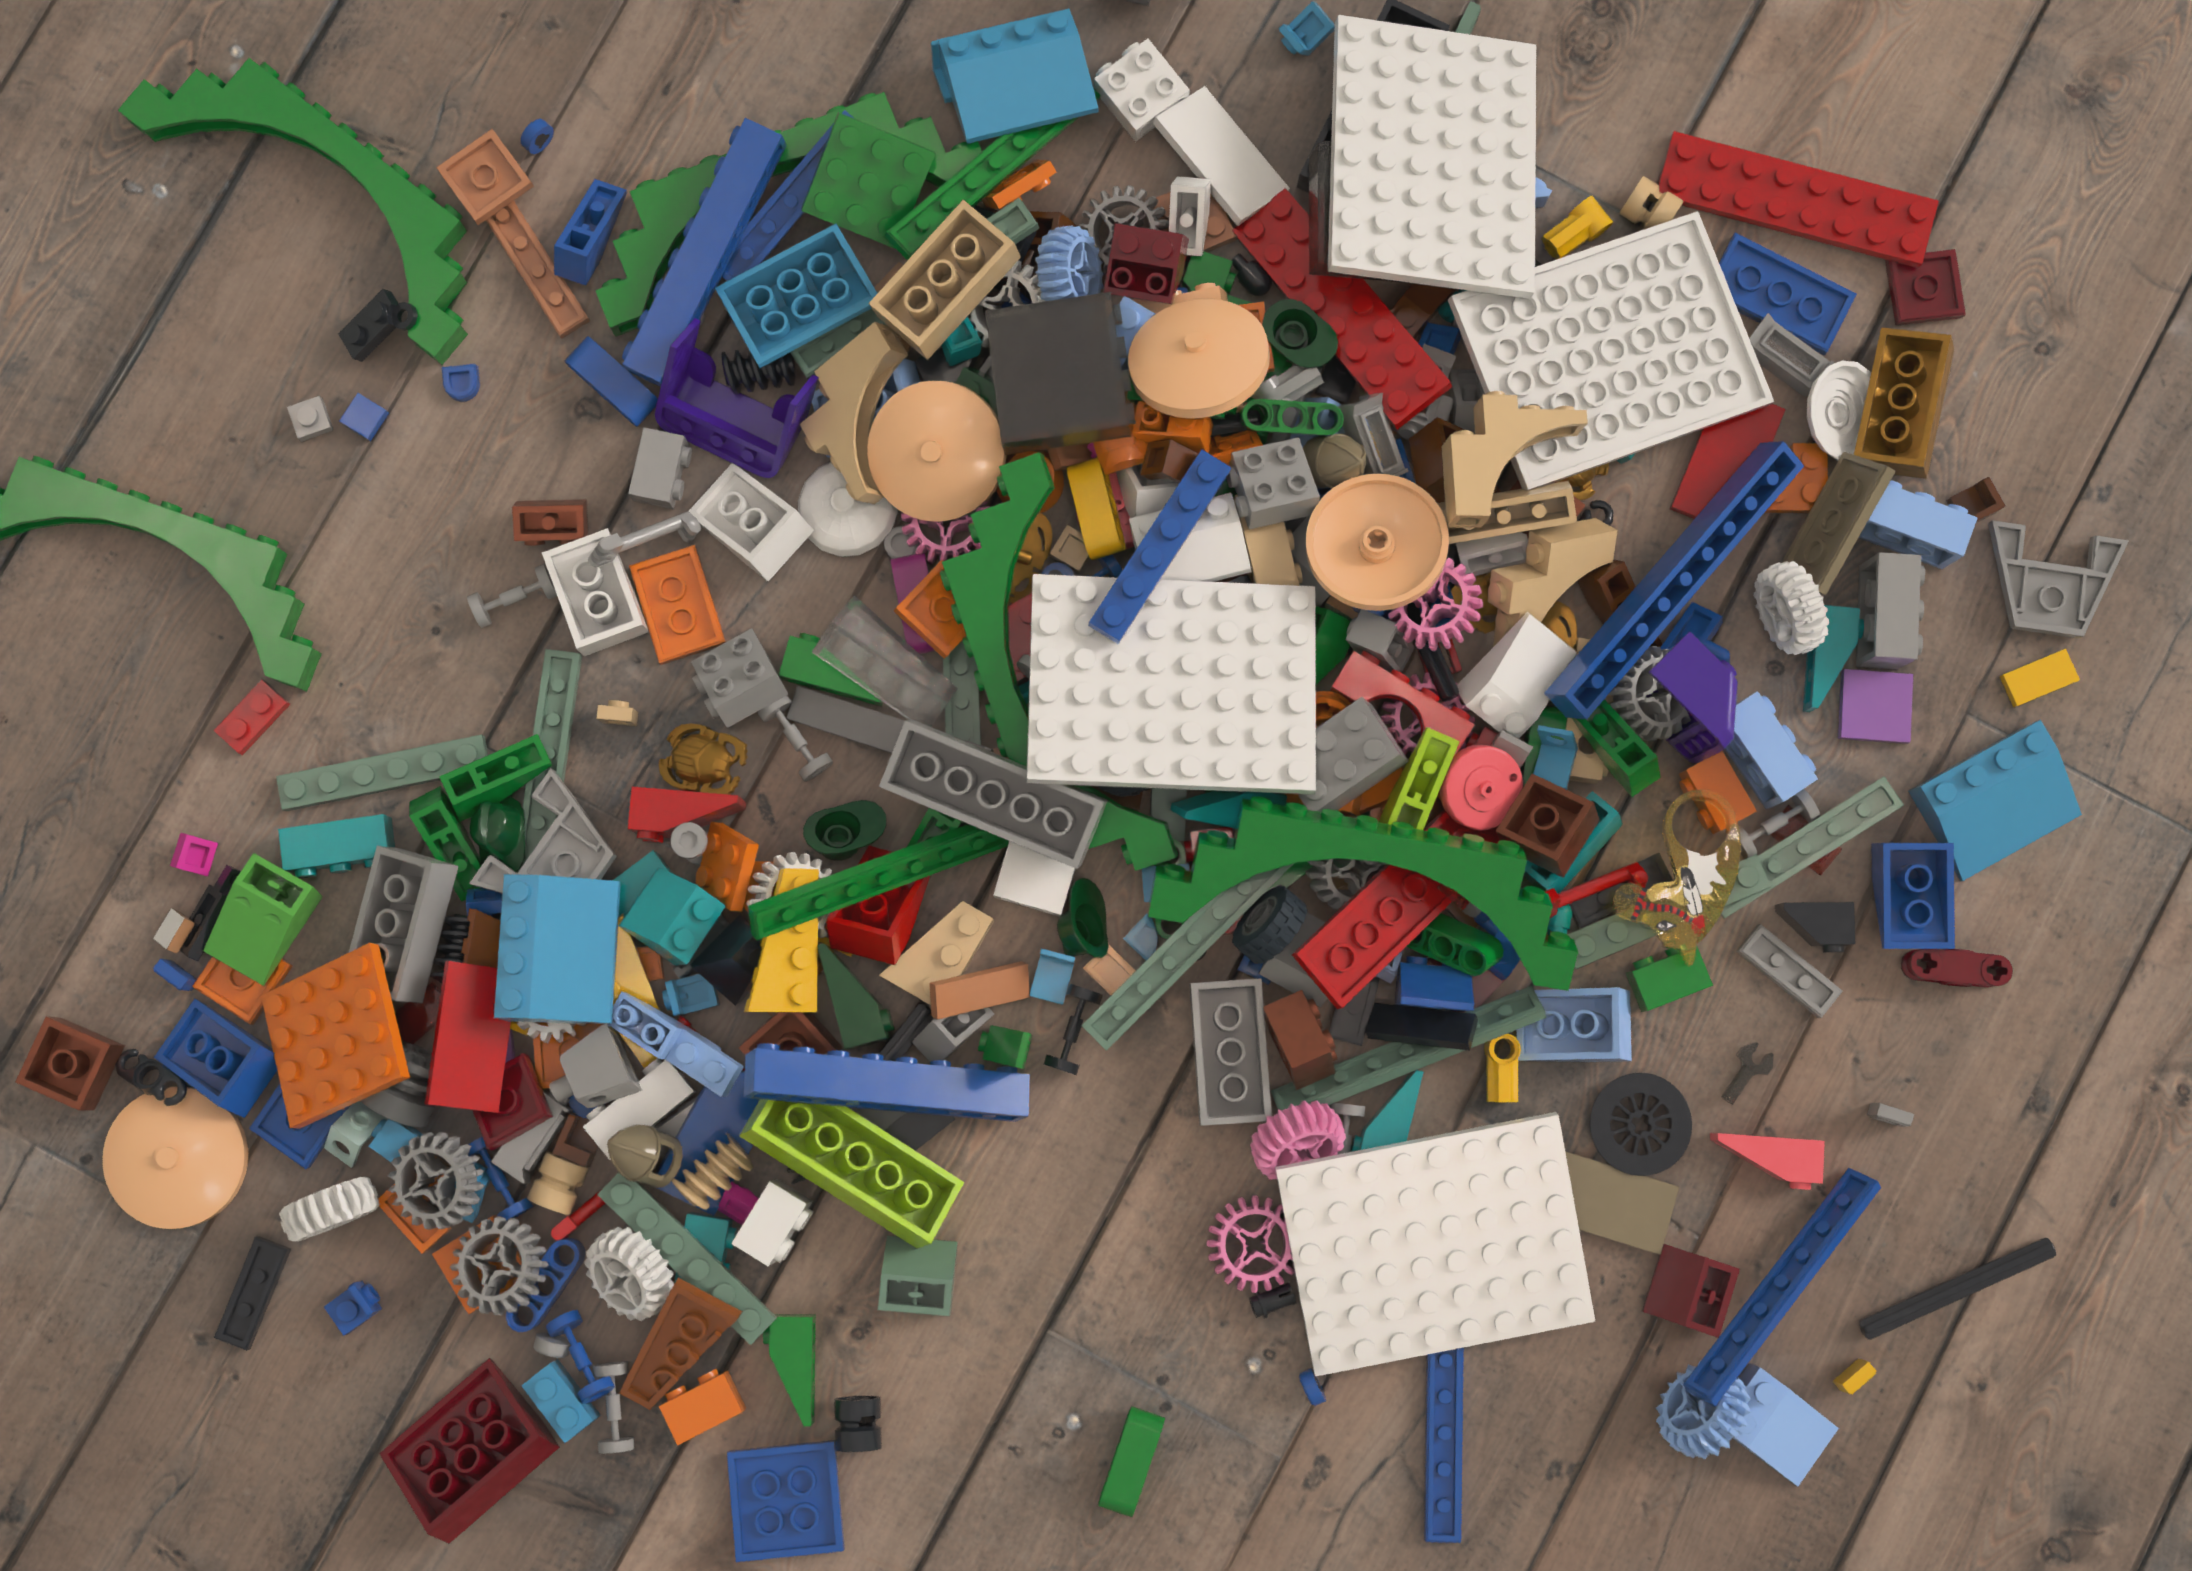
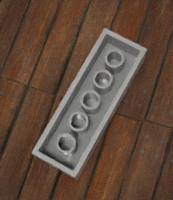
M913 719L905 720L879 787L1076 869L1083 864L1108 802L1107 799L1073 785L1027 783V766Z

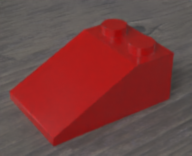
M632 787L627 829L637 834V838L642 839L643 842L663 843L664 838H671L672 832L680 824L690 822L703 827L711 822H716L746 810V802L738 795Z
M868 846L858 865L892 853V851ZM930 876L831 912L826 919L830 948L896 965L909 941Z

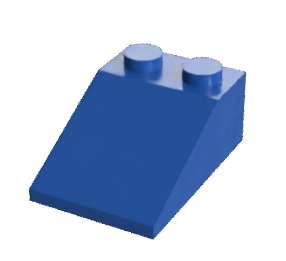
M1871 843L1872 883L1882 949H1955L1954 843Z
M1407 956L1406 963L1400 962L1397 971L1394 1005L1464 1012L1474 1011L1471 975L1444 963L1441 966L1427 965L1428 958Z
M195 998L154 1056L156 1060L217 1106L243 1118L247 1116L277 1072L274 1058L275 1053L270 1046Z

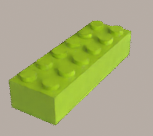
M760 1099L739 1135L917 1249L933 1242L964 1184L959 1178L848 1107Z

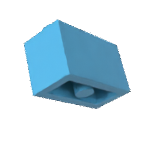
M559 1359L549 1363L521 1385L564 1443L575 1437L601 1416L591 1402L587 1404L581 1403L577 1394L581 1388Z

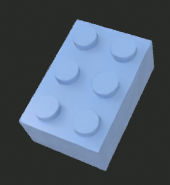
M1891 480L1859 538L1900 554L1921 555V562L1940 569H1944L1962 558L1978 517L1968 514V510L1962 506L1954 504L1946 506L1935 502V497L1924 492H1915L1914 494L1903 490V486L1900 483Z
M1757 691L1736 704L1734 740L1725 750L1765 809L1785 802L1818 780L1814 773L1816 768L1812 760L1806 754L1801 755L1795 746L1796 739L1792 731L1786 725L1781 726L1775 717L1776 710L1772 702L1766 696H1761Z

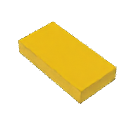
M2066 649L1999 676L2013 708L2080 680Z

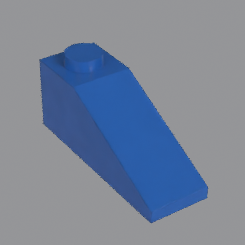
M594 179L554 245V275L585 286L587 285L600 263L626 197V189Z

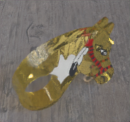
M1702 789L1692 790L1680 795L1669 806L1663 817L1662 835L1674 876L1673 881L1655 884L1650 889H1645L1635 883H1627L1621 885L1615 891L1612 898V907L1620 918L1651 929L1662 942V948L1679 950L1688 967L1693 965L1695 961L1696 945L1713 928L1727 903L1736 880L1741 854L1740 830L1732 806L1721 795ZM1690 801H1705L1715 806L1723 815L1726 824V834L1722 844L1713 852L1714 854L1700 856V853L1684 848L1675 838L1672 829V819L1676 809L1682 804Z

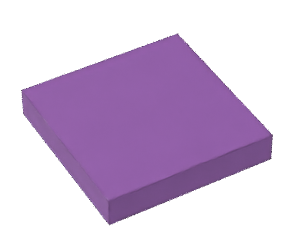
M1852 669L1841 670L1838 739L1910 743L1913 674Z

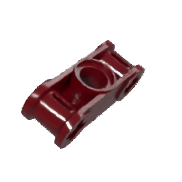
M1915 949L1907 952L1901 961V969L1909 979L1935 982L1948 986L1984 988L2003 986L2009 982L2013 974L2012 965L2004 956L1975 953L1974 951L1963 949ZM1918 959H1921L1922 962H1926V969L1917 966L1916 962ZM1988 966H1990L1991 969H1996L1995 976H1993V974L1987 973Z

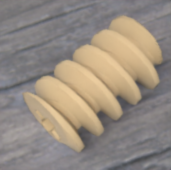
M727 1132L728 1144L719 1140L715 1142L718 1149L717 1154L709 1150L704 1151L708 1161L706 1164L697 1159L693 1161L697 1170L695 1174L687 1169L683 1170L686 1179L685 1183L675 1178L672 1180L679 1192L693 1206L707 1210L710 1207L707 1196L714 1200H718L721 1197L717 1186L728 1191L732 1187L728 1177L737 1181L742 1179L739 1167L747 1171L753 1169L748 1154Z

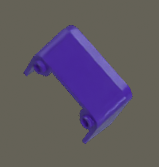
M694 318L670 345L655 410V419L663 430L683 435L689 443L760 477L772 478L785 463L802 429L800 423L808 417L819 377L812 374L796 396L791 394L782 395L775 402L774 408L742 393L736 395L731 388L714 380L716 374L715 362L707 353L695 348L701 321Z
M1689 631L1648 673L1689 712L1688 715L1691 721L1682 725L1683 731L1672 734L1671 737L1665 740L1686 760L1697 764L1723 751L1734 740L1738 682L1735 678L1737 672L1733 666L1725 660L1719 661Z

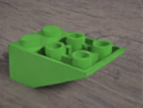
M253 853L233 882L203 951L264 986L323 896L312 885Z

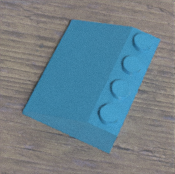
M1070 9L938 39L941 70L967 144L1099 112L1080 36Z
M836 223L715 287L728 315L759 368L872 309L869 302L878 294Z
M2041 720L2018 729L1908 790L1937 842L1954 843V871L1960 881L1966 880L2082 815L2059 750Z
M504 874L494 1018L508 1022L612 1024L621 882L547 875Z

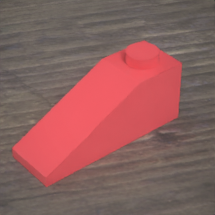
M1710 1133V1140L1777 1180L1790 1181L1789 1188L1811 1190V1183L1823 1184L1825 1141Z

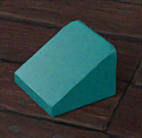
M967 316L941 346L948 364L952 366L978 356L981 351L982 341Z

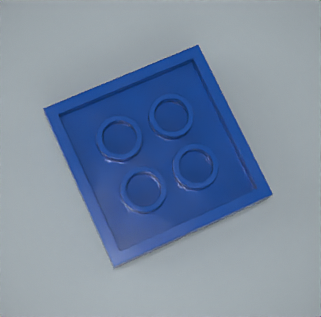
M835 1440L727 1452L736 1562L844 1551Z

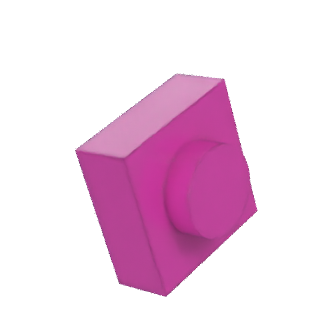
M180 833L170 866L208 877L218 843Z
M731 1182L732 1187L728 1191L725 1190L718 1205V1211L743 1225L759 1198L749 1189Z

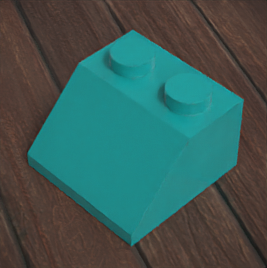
M658 867L618 926L673 965H687L726 905L698 885Z

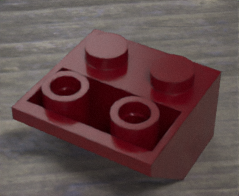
M1115 223L1103 293L1172 305L1183 275L1189 238L1184 234Z
M1663 1244L1642 1312L1719 1338L1740 1269Z

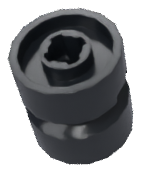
M862 1395L835 1398V1420L840 1422V1427L835 1430V1451L866 1452L881 1449V1427L876 1425V1421L881 1418V1397Z

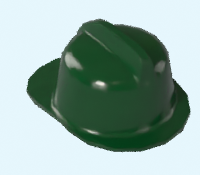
M1293 299L1279 300L1271 305L1264 314L1262 326L1268 341L1277 353L1299 367H1321L1331 361L1336 354L1338 340L1335 331L1301 301Z
M507 797L500 803L481 802L471 818L469 828L472 839L479 845V855L482 864L491 855L517 873L525 859V818L520 802L512 797Z
M866 800L853 801L815 812L807 819L803 827V837L812 849L822 854L825 858L833 861H843L851 858L857 853L859 848L874 843L884 833L887 826V816L882 807L874 802Z
M1080 878L1074 882L1070 891V908L1060 916L1057 922V932L1063 944L1064 954L1075 957L1090 954L1095 958H1102L1107 954L1109 948L1105 901L1096 884L1086 878Z

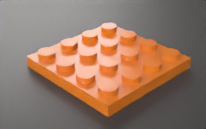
M368 943L261 995L290 1128H303L410 1078L379 944Z

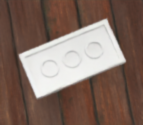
M1205 86L1155 117L1153 125L1196 177L1211 179V195L1237 226L1255 215L1284 188L1289 191L1290 188Z

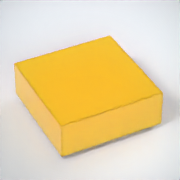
M1858 1358L1832 1382L1840 1391L1854 1394L1877 1371L1869 1361Z

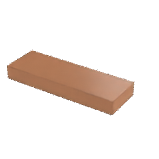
M1023 961L930 982L931 1016L937 1020L1030 997L1028 964Z

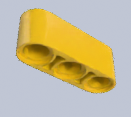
M1098 457L1068 466V479L1083 541L1090 559L1096 560L1126 550L1110 478L1103 471Z

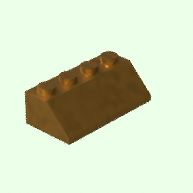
M1881 327L1854 455L1886 465L1896 471L1894 475L1927 479L1954 354L1951 335Z

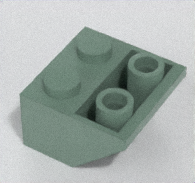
M887 1235L881 1271L878 1310L950 1316L952 1312L958 1241L934 1239L931 1244L917 1249L898 1236Z

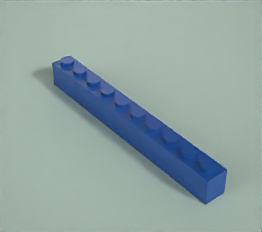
M1784 441L1760 443L1545 691L1544 694L1565 717L1589 718L1802 470L1804 464Z

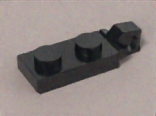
M226 865L215 885H208L189 917L195 924L180 949L187 957L199 961L202 954L205 953L203 951L233 882L241 872L240 870Z

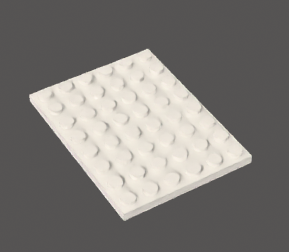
M1338 15L1335 21L1328 272L1530 299L1535 293L1536 45Z
M1698 211L1535 267V293L1530 299L1468 290L1452 295L1448 299L1485 394L1491 391H1502L1505 395H1517L1518 409L1527 405L1540 406V409L1572 406L1575 410H1587L1588 424L1577 436L1553 438L1526 448L1511 459L1521 487L1525 490L1557 482L1768 406L1774 402Z
M1033 574L1027 783L1293 794L1315 793V586L1160 580L1120 643L1117 644L1088 626L1089 621L1117 578Z
M1556 1112L1275 1167L1315 1376L1595 1322L1560 1120Z

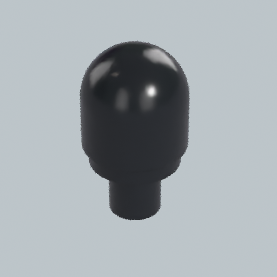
M1240 253L1232 259V265L1239 272L1237 274L1239 283L1250 294L1262 296L1270 290L1272 280L1259 263H1256L1254 260L1248 262Z

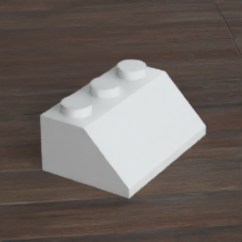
M1231 493L1215 496L1161 580L1215 582L1251 572L1240 519ZM1161 511L1129 518L1135 551Z

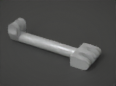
M687 511L622 537L615 533L599 541L588 557V562L593 567L602 566L612 562L620 552L676 530L685 542H692L700 532L701 525Z

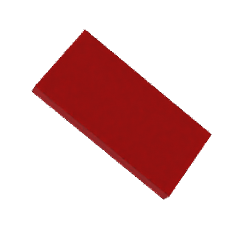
M1771 403L1768 406L1702 429L1669 509L1695 519L1760 443L1773 442L1786 409Z
M445 961L425 1098L426 1105L498 1113L511 1022L494 1018L497 968Z

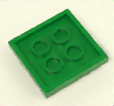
M838 112L802 204L801 211L832 224L836 223L842 228L896 249L885 238V234L914 209L935 152Z

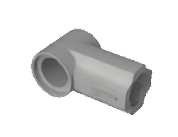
M1295 364L1279 376L1275 374L1262 382L1252 396L1254 399L1295 401L1324 382L1317 367L1305 368ZM1259 406L1260 410L1262 411L1263 415L1265 416L1264 410Z

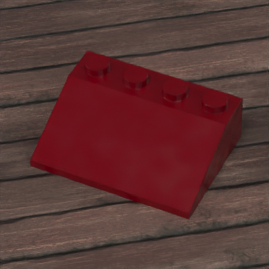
M489 1358L379 1454L426 1533L450 1544L560 1447L542 1419L495 1362Z

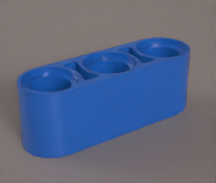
M589 336L564 360L580 378L636 427L656 408L658 398Z
M565 1238L554 1242L541 1259V1261H546L549 1265L546 1268H540L539 1275H547L553 1280V1291L550 1294L542 1293L536 1281L535 1286L540 1293L536 1296L527 1294L530 1302L527 1306L533 1312L532 1322L525 1324L519 1320L518 1310L521 1305L518 1304L516 1312H506V1321L512 1330L526 1332L538 1327L543 1322L585 1259V1248L579 1240ZM563 1245L570 1246L574 1251V1260L571 1264H564L559 1258V1250Z

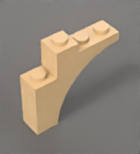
M878 322L872 323L814 371L816 376L819 377V389L828 401L800 423L806 435L804 440L808 447L815 453L830 456L831 463L842 473L846 480V489L850 496L856 501L874 505L884 496L876 486L870 472L867 456L868 437L880 395L894 370L908 356L896 333L890 327Z
M1491 391L1482 395L1473 407L1475 434L1469 430L1454 432L1442 446L1447 527L1482 528L1491 517L1492 496L1505 465L1517 454L1537 443L1553 438L1577 436L1588 424L1587 410H1575L1572 406L1540 409V406L1527 405L1518 409L1517 395H1505L1502 391Z
M1597 518L1530 530L1525 563L1492 569L1488 602L1498 608L1495 619L1493 647L1527 612L1542 622L1553 604L1571 585L1592 570L1607 563H1612L1618 530Z

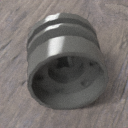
M402 1041L410 1078L361 1100V1102L374 1112L400 1124L424 1127L427 1125L436 1107L425 1104L432 1052L419 1045Z

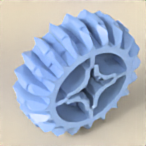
M1062 226L1049 230L1048 234L1042 237V244L1038 245L1039 257L1035 259L1038 264V271L1035 273L1038 275L1039 280L1037 286L1041 289L1040 298L1045 300V307L1051 311L1053 317H1059L1060 320L1072 321L1089 317L1093 311L1097 310L1098 302L1102 299L1100 291L1104 289L1102 284L1104 273L1101 270L1103 261L1099 259V248L1094 246V238L1089 237L1088 231L1081 229L1080 226Z
M1688 1364L1686 1373L1676 1372L1677 1379L1673 1383L1667 1382L1669 1387L1667 1393L1659 1394L1663 1403L1656 1407L1660 1414L1656 1422L1661 1428L1660 1433L1663 1438L1677 1452L1680 1451L1692 1458L1697 1456L1706 1459L1709 1453L1718 1456L1720 1447L1730 1449L1729 1441L1733 1437L1740 1438L1738 1429L1741 1426L1747 1425L1743 1416L1751 1412L1747 1405L1751 1398L1745 1391L1746 1386L1743 1381L1737 1377L1714 1407L1685 1389L1684 1382L1696 1368Z

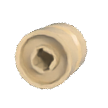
M1643 176L1619 214L1633 223L1643 222V229H1647L1671 221L1684 201L1669 191L1665 193L1659 192V185ZM1646 200L1655 204L1651 212L1643 207Z
M547 1151L539 1168L542 1178L534 1180L527 1199L555 1212L571 1215L578 1197L574 1190L576 1187L583 1185L589 1167H583Z

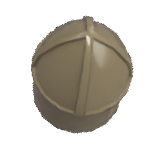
M1345 434L1315 436L1303 446L1317 488L1329 487L1332 489L1348 479L1363 475L1365 472L1367 454L1364 446Z
M633 1125L619 1130L607 1142L611 1162L617 1172L629 1181H638L655 1188H662L675 1178L680 1169L683 1157L680 1141L671 1135L657 1131L652 1126ZM661 1145L671 1148L674 1154L672 1164L664 1175L651 1172L658 1162Z

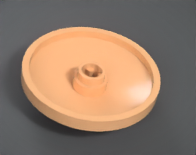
M1194 299L1163 309L1152 316L1139 329L1132 340L1128 353L1129 373L1137 394L1144 402L1157 411L1180 418H1205L1237 407L1259 388L1267 374L1270 362L1267 335L1258 319L1243 307L1218 299Z
M925 381L905 387L894 394L882 406L870 429L867 456L873 480L890 504L913 518L940 522L966 516L981 507L991 497L998 486L997 476L1002 475L999 466L1006 464L1007 447L1005 434L999 418L992 407L980 395L965 386L953 382Z
M1389 474L1360 475L1332 488L1316 505L1309 519L1306 531L1307 558L1311 571L1319 584L1340 602L1363 610H1391L1417 600L1438 580L1448 555L1449 533L1447 522L1437 502L1428 492L1414 482Z
M178 1087L167 1088L164 1092V1100L173 1097L177 1093ZM187 1087L185 1098L173 1106H166L164 1100H157L154 1095L143 1094L119 1113L105 1139L102 1157L103 1172L111 1195L128 1215L152 1227L162 1229L186 1228L213 1218L234 1199L246 1175L248 1144L244 1129L236 1114L217 1106L192 1087Z

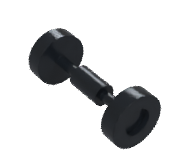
M1069 984L1066 994L1078 998L1079 1002L1074 1017L1070 1016L1063 1036L1066 1042L1061 1057L1057 1058L1046 1054L1044 1065L1077 1075L1080 1065L1067 1061L1072 1043L1077 1042L1081 1025L1083 1024V1020L1080 1018L1086 1001L1100 1005L1103 995Z

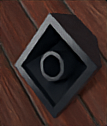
M740 914L690 965L736 1006L753 986L751 981L761 955L762 947L760 946L762 939L756 940L751 934L750 923Z

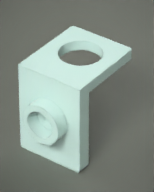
M361 1101L354 1103L331 1125L324 1148L352 1168L356 1164L361 1147L372 1137L371 1134L374 1128L382 1119L388 1120V1118L374 1112ZM336 1141L343 1143L348 1148L350 1154L340 1150Z

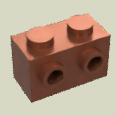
M586 499L516 501L512 506L514 541H524V545H544L545 540H559V544L564 545L588 535Z

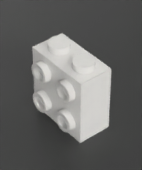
M1148 38L1141 44L1136 42L1130 45L1123 52L1121 59L1114 64L1109 62L1103 65L1097 71L1094 78V89L1101 95L1100 99L1135 142L1155 128L1153 121L1156 116L1188 97L1190 93L1189 88Z
M1009 841L993 896L1000 900L1060 917L1064 910L1076 868Z

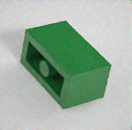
M1685 943L1665 950L1667 955L1665 958L1654 961L1653 956H1649L1632 963L1634 970L1625 974L1641 1012L1655 1009L1713 986L1697 946L1687 949Z

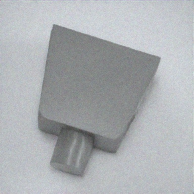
M608 1024L599 1026L560 1056V1063L565 1076L549 1084L550 1090L557 1102L560 1103L574 1095L576 1100L587 1108H593L642 1090L618 1032Z

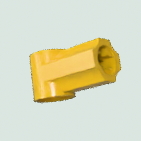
M1590 196L1578 204L1568 214L1569 217L1543 235L1541 240L1545 250L1552 258L1557 260L1566 257L1587 240L1589 242L1595 240L1613 224V221L1596 199Z
M1505 1034L1485 1042L1486 1102H1518V1057L1520 1056L1521 1047L1517 1038L1511 1034ZM1500 1039H1505L1510 1044V1053L1504 1059L1498 1058L1494 1052V1046Z

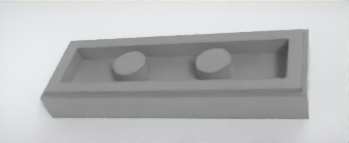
M1761 924L1755 927L1736 951L1817 1018H1822L1843 992V990Z

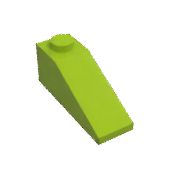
M1425 728L1409 758V762L1406 763L1390 793L1379 823L1392 825L1393 822L1399 821L1412 825L1413 829H1424L1460 741L1431 728Z

